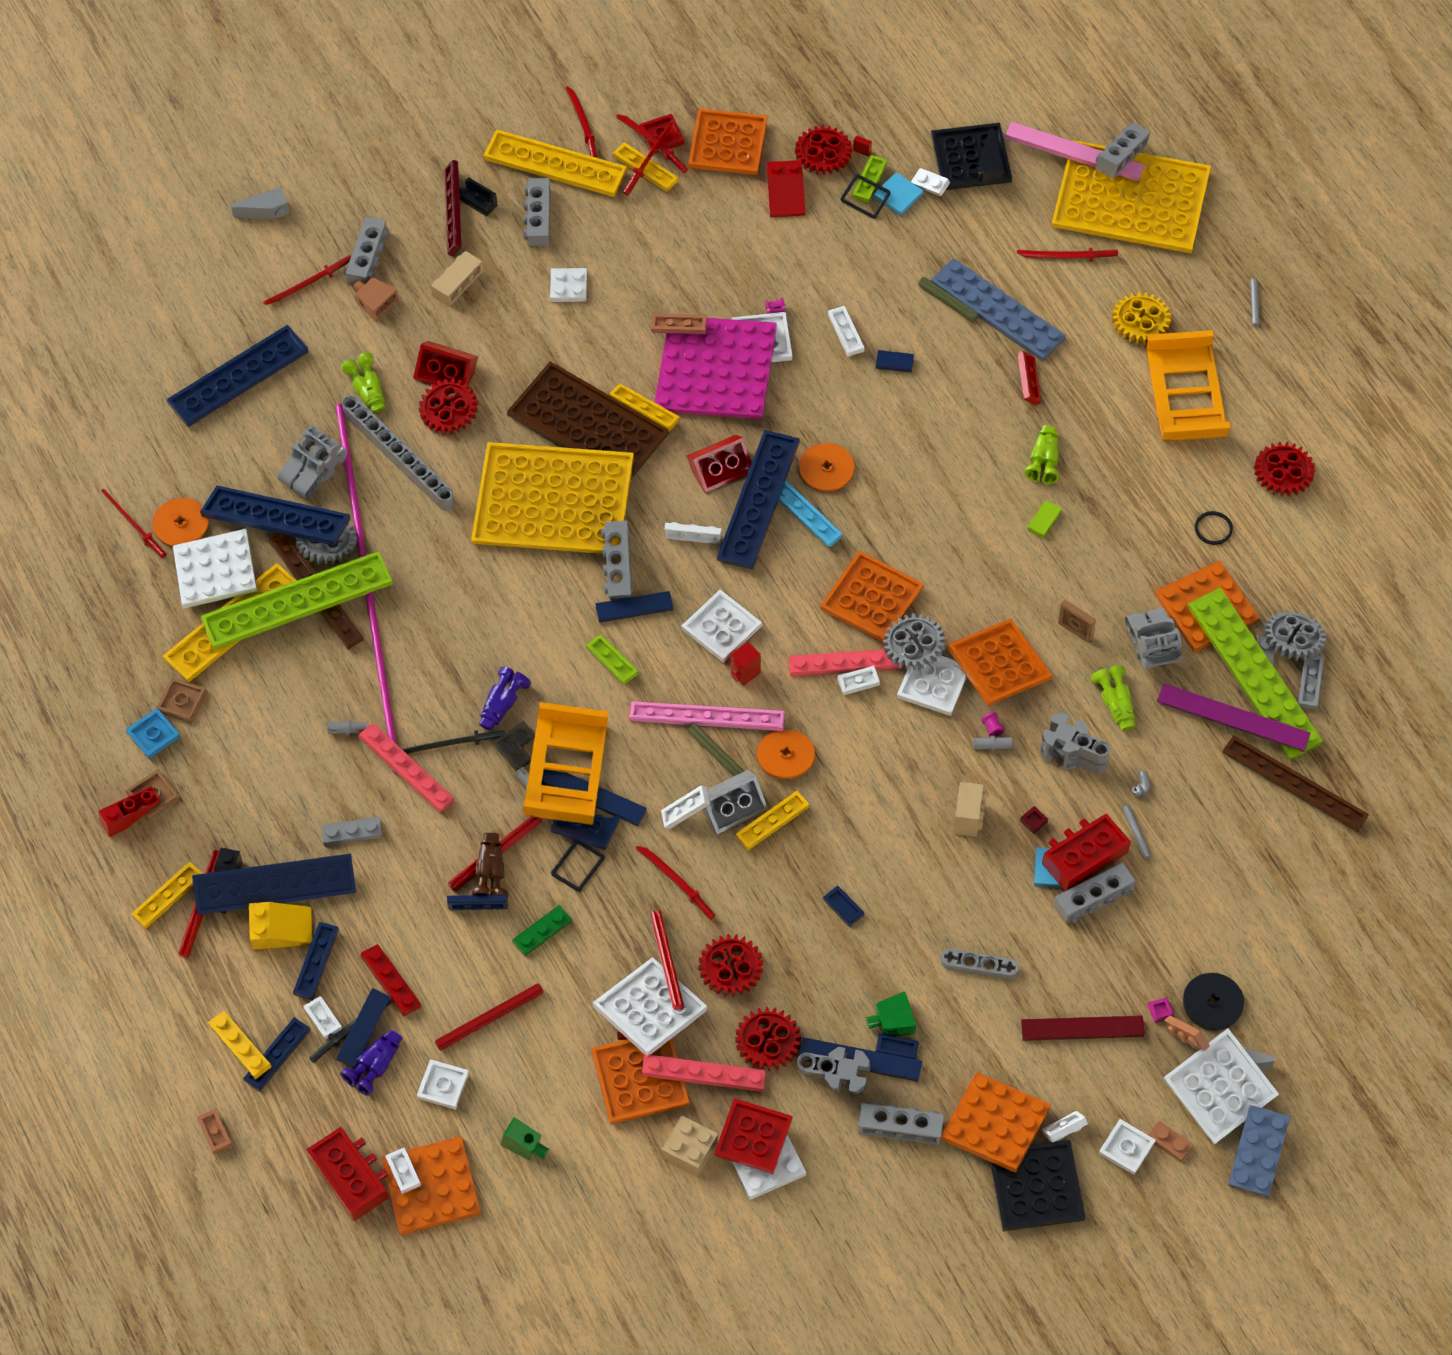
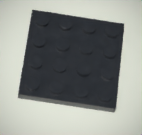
M1000 123L931 130L938 173L950 181L946 190L1012 182ZM993 129L1004 169L1003 181L982 184L981 178L977 177L976 167H979V159L989 130Z
M1071 1140L1031 1145L1016 1173L990 1162L1002 1232L1085 1221Z

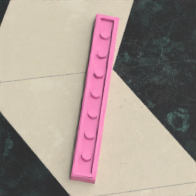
M1014 122L1010 123L1005 134L1006 139L1095 168L1097 165L1096 157L1100 152H1103ZM1131 161L1118 175L1139 181L1144 164Z
M631 701L629 719L632 722L680 725L697 724L698 726L783 731L785 711Z

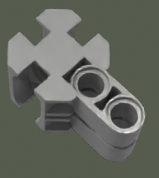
M313 425L304 430L302 435L305 437L301 443L295 442L292 446L291 457L278 474V480L306 500L314 495L324 480L326 481L333 477L336 473L333 468L338 462L342 464L347 455L346 449ZM315 445L314 449L310 451L311 446ZM328 455L327 460L323 461L324 457Z
M1163 608L1146 611L1145 615L1141 612L1125 616L1127 630L1134 642L1136 656L1138 659H1141L1143 669L1182 661V654L1179 650L1182 648L1180 632L1178 628L1175 629L1173 618L1169 619Z
M1063 712L1053 715L1050 720V730L1045 729L1042 736L1040 753L1043 760L1050 764L1055 756L1062 760L1059 768L1065 771L1079 766L1095 774L1104 773L1109 758V744L1088 734L1084 721L1078 719L1075 726H1071L1066 723L1069 718L1068 714Z
M837 1047L828 1056L803 1053L797 1060L802 1074L825 1079L831 1090L840 1093L842 1083L849 1084L848 1091H850V1095L858 1096L867 1089L868 1082H866V1078L859 1077L858 1075L859 1071L870 1072L871 1065L865 1053L860 1050H855L854 1060L846 1059L847 1052H845L846 1048ZM807 1060L813 1062L809 1068L802 1067L803 1063ZM826 1064L833 1066L829 1072L823 1071L822 1068Z

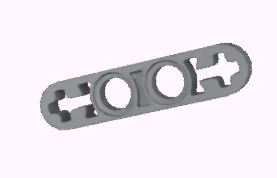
M946 949L941 954V964L946 969L1003 979H1013L1018 974V963L1013 959L956 949ZM948 956H952L951 962H947ZM959 957H961L960 964H958ZM971 958L975 961V964L973 966H966L964 960ZM986 962H993L995 968L988 970L984 967V964ZM999 964H1001L1000 971H998ZM1008 966H1012L1011 972H1007L1006 968Z

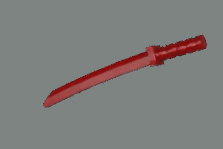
M566 86V91L584 132L585 144L588 143L590 155L598 158L594 144V133H591L575 91Z
M616 115L617 119L632 128L654 146L657 141L655 137L627 116ZM662 143L657 149L664 155L666 161L668 159L671 160L682 173L688 171V168L674 155L672 148L668 149Z
M675 119L669 122L640 168L634 167V175L623 191L626 196L630 195L639 178L644 177L643 170L676 122Z
M1089 248V251L1017 250V254L1031 258H1089V262H1092L1093 258L1118 256V249L1093 251V248Z
M348 255L329 267L326 264L324 266L325 270L263 301V304L275 303L326 275H329L330 278L333 277L332 273L350 262L351 256Z
M102 489L101 491L141 534L144 545H149L162 559L165 558L167 553L153 540L152 534H146L106 490Z
M636 846L637 851L657 866L689 897L690 903H696L709 920L715 917V913L701 900L698 890L694 891L677 873L648 848Z

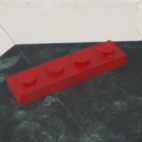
M378 944L361 952L360 957L387 995L390 996V999L403 1017L421 1007L419 1000Z

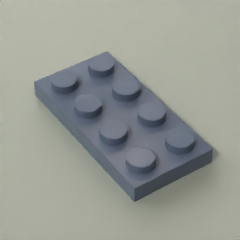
M1253 1105L1249 1106L1229 1186L1267 1197L1270 1196L1290 1116Z

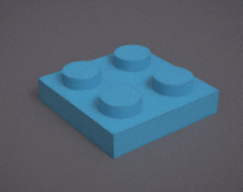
M158 708L126 729L128 736L148 759L180 738V734Z

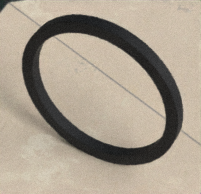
M1216 511L1205 512L1196 520V535L1207 544H1222L1232 535V522L1223 513ZM1208 515L1220 516L1229 524L1230 532L1222 540H1207L1198 531L1199 521Z

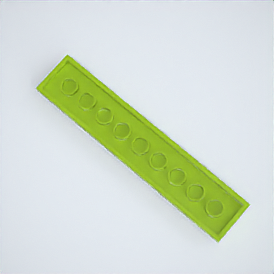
M377 551L201 616L212 647L216 650L393 585V582L380 552Z
M1221 587L1188 603V609L1260 716L1311 732L1304 752L1278 743L1288 760L1290 761L1323 743L1322 738Z

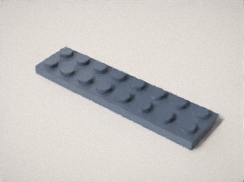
M955 258L931 279V282L978 312V317L1042 362L1066 338L1064 333Z

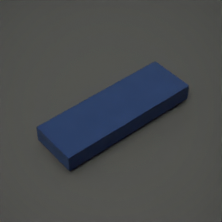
M507 895L447 896V904L449 910L508 909Z

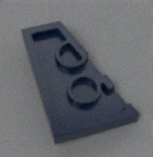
M595 815L593 825L554 820L551 832L606 850L620 821V816L606 818L602 817V815Z

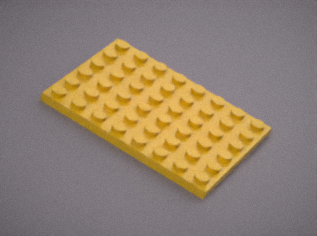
M1072 140L1073 142L1104 151L1106 148L1103 145ZM1139 153L1132 161L1144 164V168L1139 181H1135L1119 175L1113 179L1095 170V167L1067 159L1051 227L1192 254L1211 166Z
M487 442L471 537L472 544L603 554V546H606V541L602 539V528H605V522L625 521L634 453ZM614 538L611 541V545H619L621 539Z

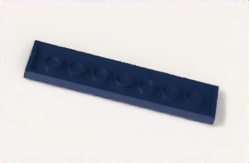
M286 325L169 397L167 403L185 425L189 427L309 352L308 347Z
M764 430L717 555V561L753 570L798 449L799 438Z
M217 485L200 511L202 517L332 546L336 545L350 521V515L346 513Z
M351 853L192 875L197 915L249 908L250 903H286L356 893Z

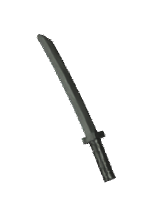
M475 730L473 736L433 742L402 750L408 754L475 741L476 745H479V741L505 738L506 732L505 730L478 733V730Z
M389 999L386 1007L393 1003L391 999ZM356 1019L335 1035L331 1033L329 1040L309 1057L311 1062H317L332 1047H338L340 1045L339 1042L348 1036Z

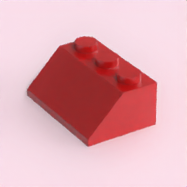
M426 341L420 345L413 379L437 386L438 380L443 384L445 378L448 383L454 378L455 383L461 380L463 385L465 383L469 385L475 373L478 356Z
M733 435L687 455L692 473L705 493L748 475L752 464L744 439L739 435Z

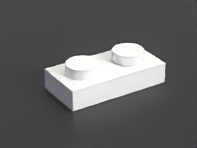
M921 168L911 181L920 189L940 197L950 184L947 178Z
M874 666L837 676L843 695L880 686Z
M321 996L303 1006L325 1040L329 1038L331 1033L334 1035L342 1030V1026Z
M1075 1111L1041 1130L1044 1137L1053 1143L1061 1141L1072 1132H1078L1088 1123L1082 1114Z
M405 1147L386 1155V1160L402 1194L421 1186Z

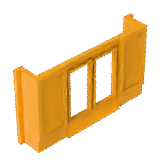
M1213 330L1148 335L1146 351L1161 439L1174 441L1227 437L1231 426L1230 421L1226 422L1212 349ZM1207 371L1209 386L1166 389L1165 374ZM1211 393L1213 408L1170 411L1168 396Z
M545 702L539 703L533 752L523 806L524 815L593 825L609 711ZM547 747L593 753L591 769L546 763ZM543 770L589 775L588 792L541 785Z

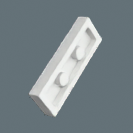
M845 306L829 310L828 317L847 357L864 352V345Z
M677 522L665 523V539L721 544V528L714 526L704 527L695 524L684 525Z
M701 785L662 809L664 828L671 829L710 805L707 787Z

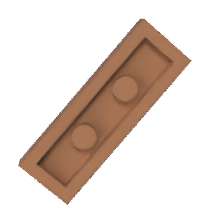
M653 313L651 332L706 334L707 315Z
M1168 1016L1164 1020L1168 1026L1167 1031L1173 1038L1177 1037L1183 1043L1187 1042L1193 1048L1197 1047L1202 1051L1210 1047L1200 1030L1172 1016Z

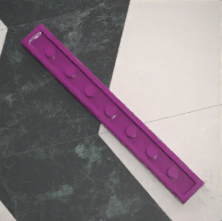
M1165 683L1157 699V703L1302 752L1305 751L1311 736V732Z

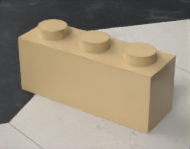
M464 251L461 256H457L454 263L447 267L439 279L434 280L432 283L433 297L450 307L483 272L482 261L467 251Z

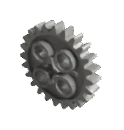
M353 525L346 526L335 546L296 538V547L299 548V553H304V558L310 556V562L316 559L317 564L324 561L325 565H327L328 561L335 564V560L341 563L342 557L348 559V554H353V549H356L357 543L356 530H353Z
M1284 610V614L1277 612V616L1272 615L1271 619H1268L1265 624L1263 637H1266L1265 642L1269 643V648H1275L1274 653L1280 651V656L1288 655L1289 660L1291 657H1294L1296 661H1298L1299 657L1304 661L1306 657L1313 659V655L1318 656L1319 652H1322L1326 643L1325 629L1320 628L1321 623H1315L1316 618L1309 619V614L1302 616L1301 611L1298 614H1295L1294 610H1292L1291 614Z
M914 613L912 618L905 615V620L898 618V623L892 622V628L887 627V633L884 634L885 640H883L884 651L887 653L888 659H892V664L898 662L899 668L906 665V670L913 666L914 671L917 669V666H920L922 669H924V664L931 666V660L937 662V656H942L941 650H945L944 644L946 643L944 630L941 629V625H937L936 620L930 622V616L923 619L922 614L916 618Z

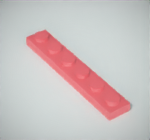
M884 649L789 656L791 676L845 673L874 666L875 670L905 668V665L899 668L898 662L892 664V659H888Z
M374 723L359 734L361 741L439 813L454 802V797Z
M644 1054L642 1076L763 1092L765 1070L656 1055L647 1056Z

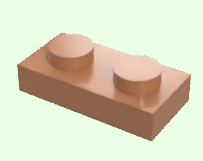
M216 1109L197 1117L213 1155L232 1146Z
M1158 1121L1148 1134V1136L1156 1140V1146L1180 1163L1193 1147L1191 1142L1161 1121Z

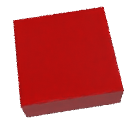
M855 136L853 151L869 157L872 152V141Z

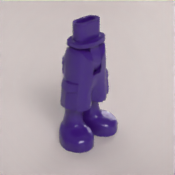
M501 667L499 669L498 676L500 680L498 684L492 686L480 715L481 720L478 725L489 731H492L494 726L498 725L507 711L513 707L518 698L516 691L519 688L528 689L531 685L529 678L518 671L514 673L509 667ZM511 682L509 688L505 689L507 683Z
M390 1029L386 1035L383 1034L370 1048L361 1054L357 1059L359 1065L355 1069L344 1068L340 1073L341 1077L351 1087L356 1085L358 1092L370 1096L374 1091L373 1081L375 1078H381L388 1069L390 1061L399 1049V1043L403 1039L402 1036ZM366 1070H369L370 1072L366 1075V1077L359 1081L363 1073Z

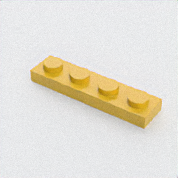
M625 142L613 152L615 159L632 170L634 167L639 169L647 157ZM651 159L643 170L644 178L665 192H668L678 182L676 175Z
M620 383L609 393L611 397L669 429V431L679 422L680 417Z
M795 791L736 833V838L749 851L807 810L809 803L798 791Z
M189 861L131 913L132 917L143 928L147 929L193 887L192 875L203 873Z
M224 1010L208 1022L212 1030L255 1080L271 1068L266 1058Z

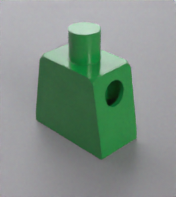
M901 992L878 1002L875 1005L876 1015L866 1017L869 1029L880 1026L882 1034L899 1036L916 1033V1023L906 992Z
M513 1117L503 1134L501 1146L528 1160L533 1154L544 1159L549 1151V1148L540 1143L542 1137L540 1133Z

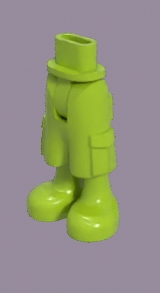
M365 352L358 357V364L364 372V377L360 375L358 366L352 359L344 361L341 364V369L345 374L350 375L354 379L352 385L355 391L361 396L367 408L371 409L373 414H376L386 409L385 399L378 374L371 370L374 357L371 353Z
M1044 425L1039 432L1036 445L1031 453V462L1033 464L1025 468V476L1033 482L1040 480L1042 464L1045 465L1042 476L1043 484H1053L1059 479L1058 470L1053 468L1058 464L1059 457L1056 427Z
M1115 665L1109 668V674L1107 669L1104 668L1095 672L1090 678L1093 684L1102 685L1104 690L1101 696L1104 703L1109 708L1115 723L1120 726L1121 731L1136 727L1134 722L1135 715L1129 687L1123 684L1122 680L1126 670L1122 665ZM1109 675L1110 678L1114 681L1116 688H1113L1111 686Z

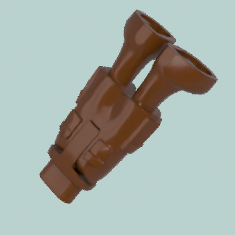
M484 833L483 841L480 842L479 857L476 863L475 876H477L479 882L477 887L473 888L472 895H507L508 898V891L500 886V880L504 878V863L502 862L499 834ZM487 878L491 879L490 893L487 887Z

